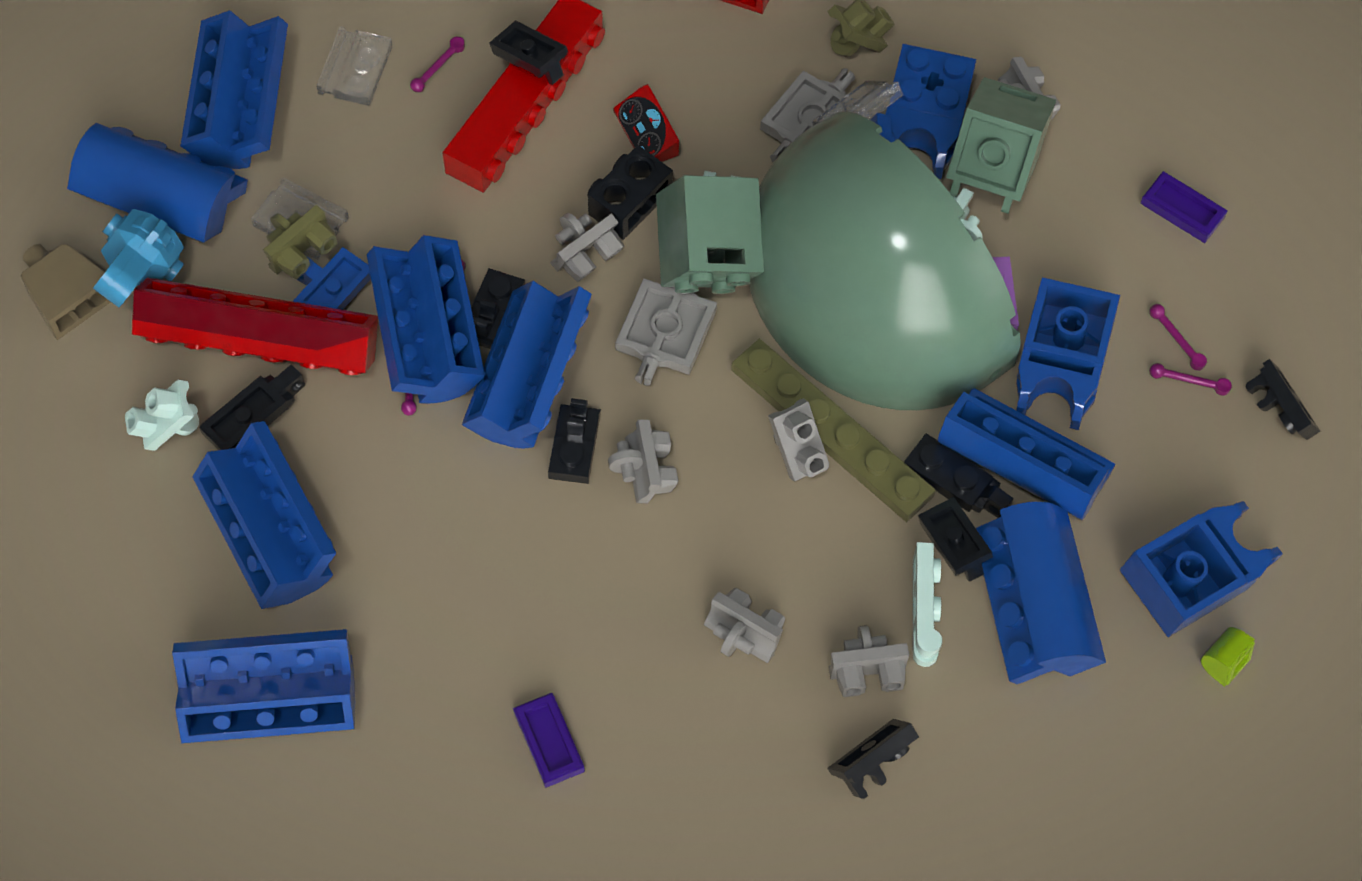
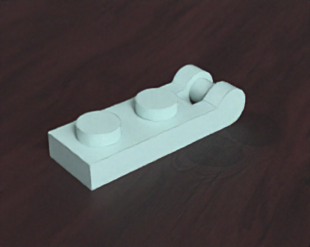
M917 542L913 556V659L918 665L929 667L937 661L942 645V636L934 629V622H940L941 597L934 596V583H940L941 559L934 558V543Z

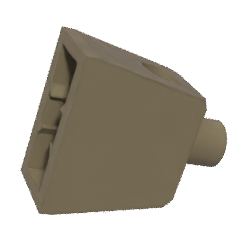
M35 244L25 251L23 260L29 268L22 272L21 279L32 301L57 340L111 303L93 289L104 271L68 244L60 245L50 253L41 244Z

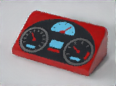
M648 84L640 87L613 108L633 148L639 145L661 162L679 156V139Z

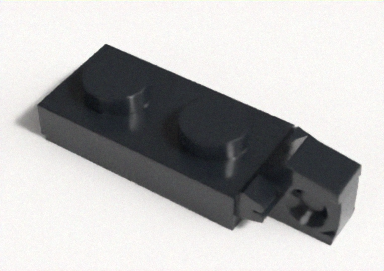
M291 364L275 378L271 374L265 378L259 376L203 422L199 427L201 433L218 450L236 448L251 423L265 421L268 426L289 409L295 401L293 396L305 386L302 374Z
M925 433L904 461L907 466L938 493L947 499L954 497L961 508L967 512L974 510L980 513L982 509H985L999 518L1001 517L1000 509L1012 505L1014 498L999 488L1001 483L993 478L991 474L950 448L940 444L938 440Z

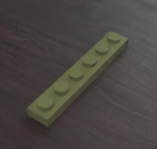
M760 338L732 362L731 370L776 410H785L802 398L807 400L825 452L906 523L934 497L936 490Z

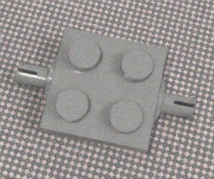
M842 69L831 83L819 80L802 71L761 120L760 130L781 143L770 156L772 162L804 131L837 112H852L864 117L866 107L851 99L845 92L846 88L855 80V76L851 71L848 73V69Z
M643 279L615 342L616 351L637 357L642 361L635 380L642 384L644 379V385L649 386L658 366L690 375L717 311V302L699 297L694 292L676 293L675 287H661L659 283Z

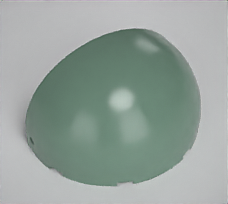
M837 112L810 127L791 142L770 166L759 186L764 273L750 279L749 288L755 306L768 331L781 349L811 377L846 397L865 404L895 410H926L954 404L963 392L969 394L974 388L979 391L1016 364L1021 342L1020 332L1010 323V319L1016 313L1009 291L982 238L978 237L973 240L970 236L971 233L959 219L965 214L963 209L920 158L899 139L891 143L881 136L880 133L883 132L882 127L868 118L852 112Z

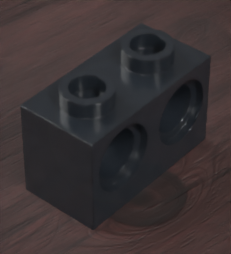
M637 145L628 155L623 154L617 159L612 171L604 179L599 178L591 185L587 193L588 215L600 222L612 213L619 222L614 230L619 238L624 240L657 207L656 194L673 183V169ZM635 177H645V179H635ZM618 201V202H621V203H620V204H610L609 202Z

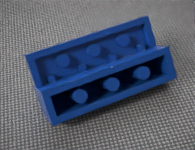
M229 10L201 20L180 146L190 154L200 157L202 162L230 169L250 167L252 155L270 150L288 24L282 18L277 16L249 26Z
M95 123L85 132L72 159L67 189L127 213H130L132 209L153 214L159 220L162 219L166 222L167 226L175 232L204 243L221 233L227 204L246 193L248 179L235 175L232 169L223 166L214 167L202 162L201 158L196 155L178 153L168 149L167 145L163 142L145 140L134 136V133L127 128H109Z
M423 235L408 252L373 246L366 255L391 390L394 392L418 394L419 403L423 404L445 402L466 394L485 377L458 241Z
M531 281L512 292L483 367L485 377L477 384L463 419L462 425L498 444L521 449L534 447L539 432L546 428L551 419L552 412L550 407L554 396L559 393L563 386L564 377L562 374L565 366L576 351L577 344L575 339L577 333L588 318L589 310L587 306L592 295L590 292L578 286L557 296L535 281Z
M975 388L969 394L966 392L961 394L946 415L938 437L940 444L1041 499L1063 508L1066 512L1080 520H1083L1090 511L1097 495L1115 467V463Z
M266 422L251 423L236 448L206 453L192 478L261 609L292 603L315 592L328 582L333 576L328 565L336 555L333 543L323 529L313 506L305 496L295 473L287 463L277 440L273 437Z
M1026 502L1000 509L1001 517L976 527L993 554L992 558L981 564L1009 681L1020 684L1053 670L1067 676H1073L1106 663L1068 512L1049 502Z
M347 629L174 643L172 655L178 683L175 711L181 744L351 730L355 728L353 658L350 655Z

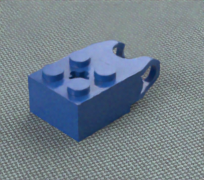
M903 44L885 115L891 116V128L895 135V140L899 139L908 148H917L925 151L932 160L934 175L941 179L943 170L952 159L962 126L976 59Z
M1042 277L1018 367L1016 386L1019 400L1016 411L1026 415L1027 410L1038 396L1045 393H1056L1062 396L1070 406V428L1079 430L1082 417L1095 401L1120 295Z
M1244 501L1230 506L1214 507L1201 515L1198 514L1134 551L1120 568L1123 576L1167 637L1172 636L1248 590L1260 578L1266 568L1283 555L1278 547L1251 551L1242 547L1236 541L1233 535V524L1249 509Z

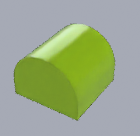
M1227 628L1201 658L1203 668L1224 687L1229 685L1251 660L1255 639L1238 628Z

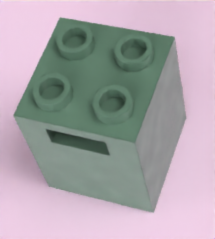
M984 77L966 109L946 178L953 180L950 194L957 197L961 184L964 183L1004 196L1005 199L1001 212L1009 214L1013 200L1021 201L1035 170L1057 100Z
M684 175L656 194L661 287H675L676 293H693L699 291V287L712 288V293L727 294L735 292V287L750 284V279L764 273L759 178ZM707 249H725V263H708Z

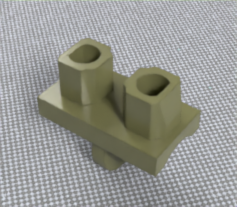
M855 0L847 8L835 4L827 11L830 17L840 22V25L835 28L831 36V47L836 54L845 57L851 56L856 53L860 45L880 53L888 46L882 36L895 24L884 8L876 6L872 10L865 0Z
M316 204L302 217L297 212L288 219L279 213L273 215L270 221L275 230L266 236L270 244L263 250L270 261L268 264L269 268L278 275L281 271H284L294 279H298L310 266L309 259L303 252L310 246H313L321 255L327 254L337 245V239L327 224L325 212Z

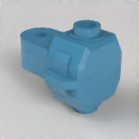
M132 209L128 216L125 215L124 217L116 213L102 231L108 238L101 252L109 267L94 285L93 289L119 308L134 288L146 278L159 280L165 278L168 281H172L184 265L179 260V254L184 249V246L175 231L167 226L166 222L162 219L159 220L153 214Z

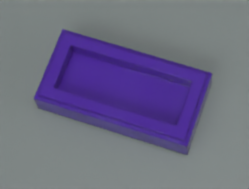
M1164 171L1144 194L1140 203L1203 243L1207 242L1228 212L1225 208Z
M553 693L513 708L515 718L545 788L585 772L583 762Z

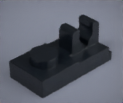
M516 20L489 42L494 55L533 73L538 78L545 74L551 85L564 75L559 61L567 55V47Z
M488 268L471 307L479 346L491 349L511 294L517 288L525 285V279Z
M1270 359L1263 363L1265 367L1260 369L1261 374L1246 383V389L1251 394L1262 388L1268 390L1266 397L1260 400L1257 406L1262 411H1268L1280 404L1284 411L1278 415L1291 434L1298 432L1308 440L1321 432L1280 368Z
M571 398L570 405H560L548 469L549 479L589 484L601 409L588 408V400Z
M954 497L918 515L920 525L955 576L965 572L966 579L970 582L984 575L981 563L993 557L992 551Z
M892 719L827 769L831 775L844 780L853 796L865 799L868 797V794L863 787V777L866 774L870 775L875 784L884 785L887 779L879 765L882 762H892L904 756L909 751L908 745L919 738L911 723Z

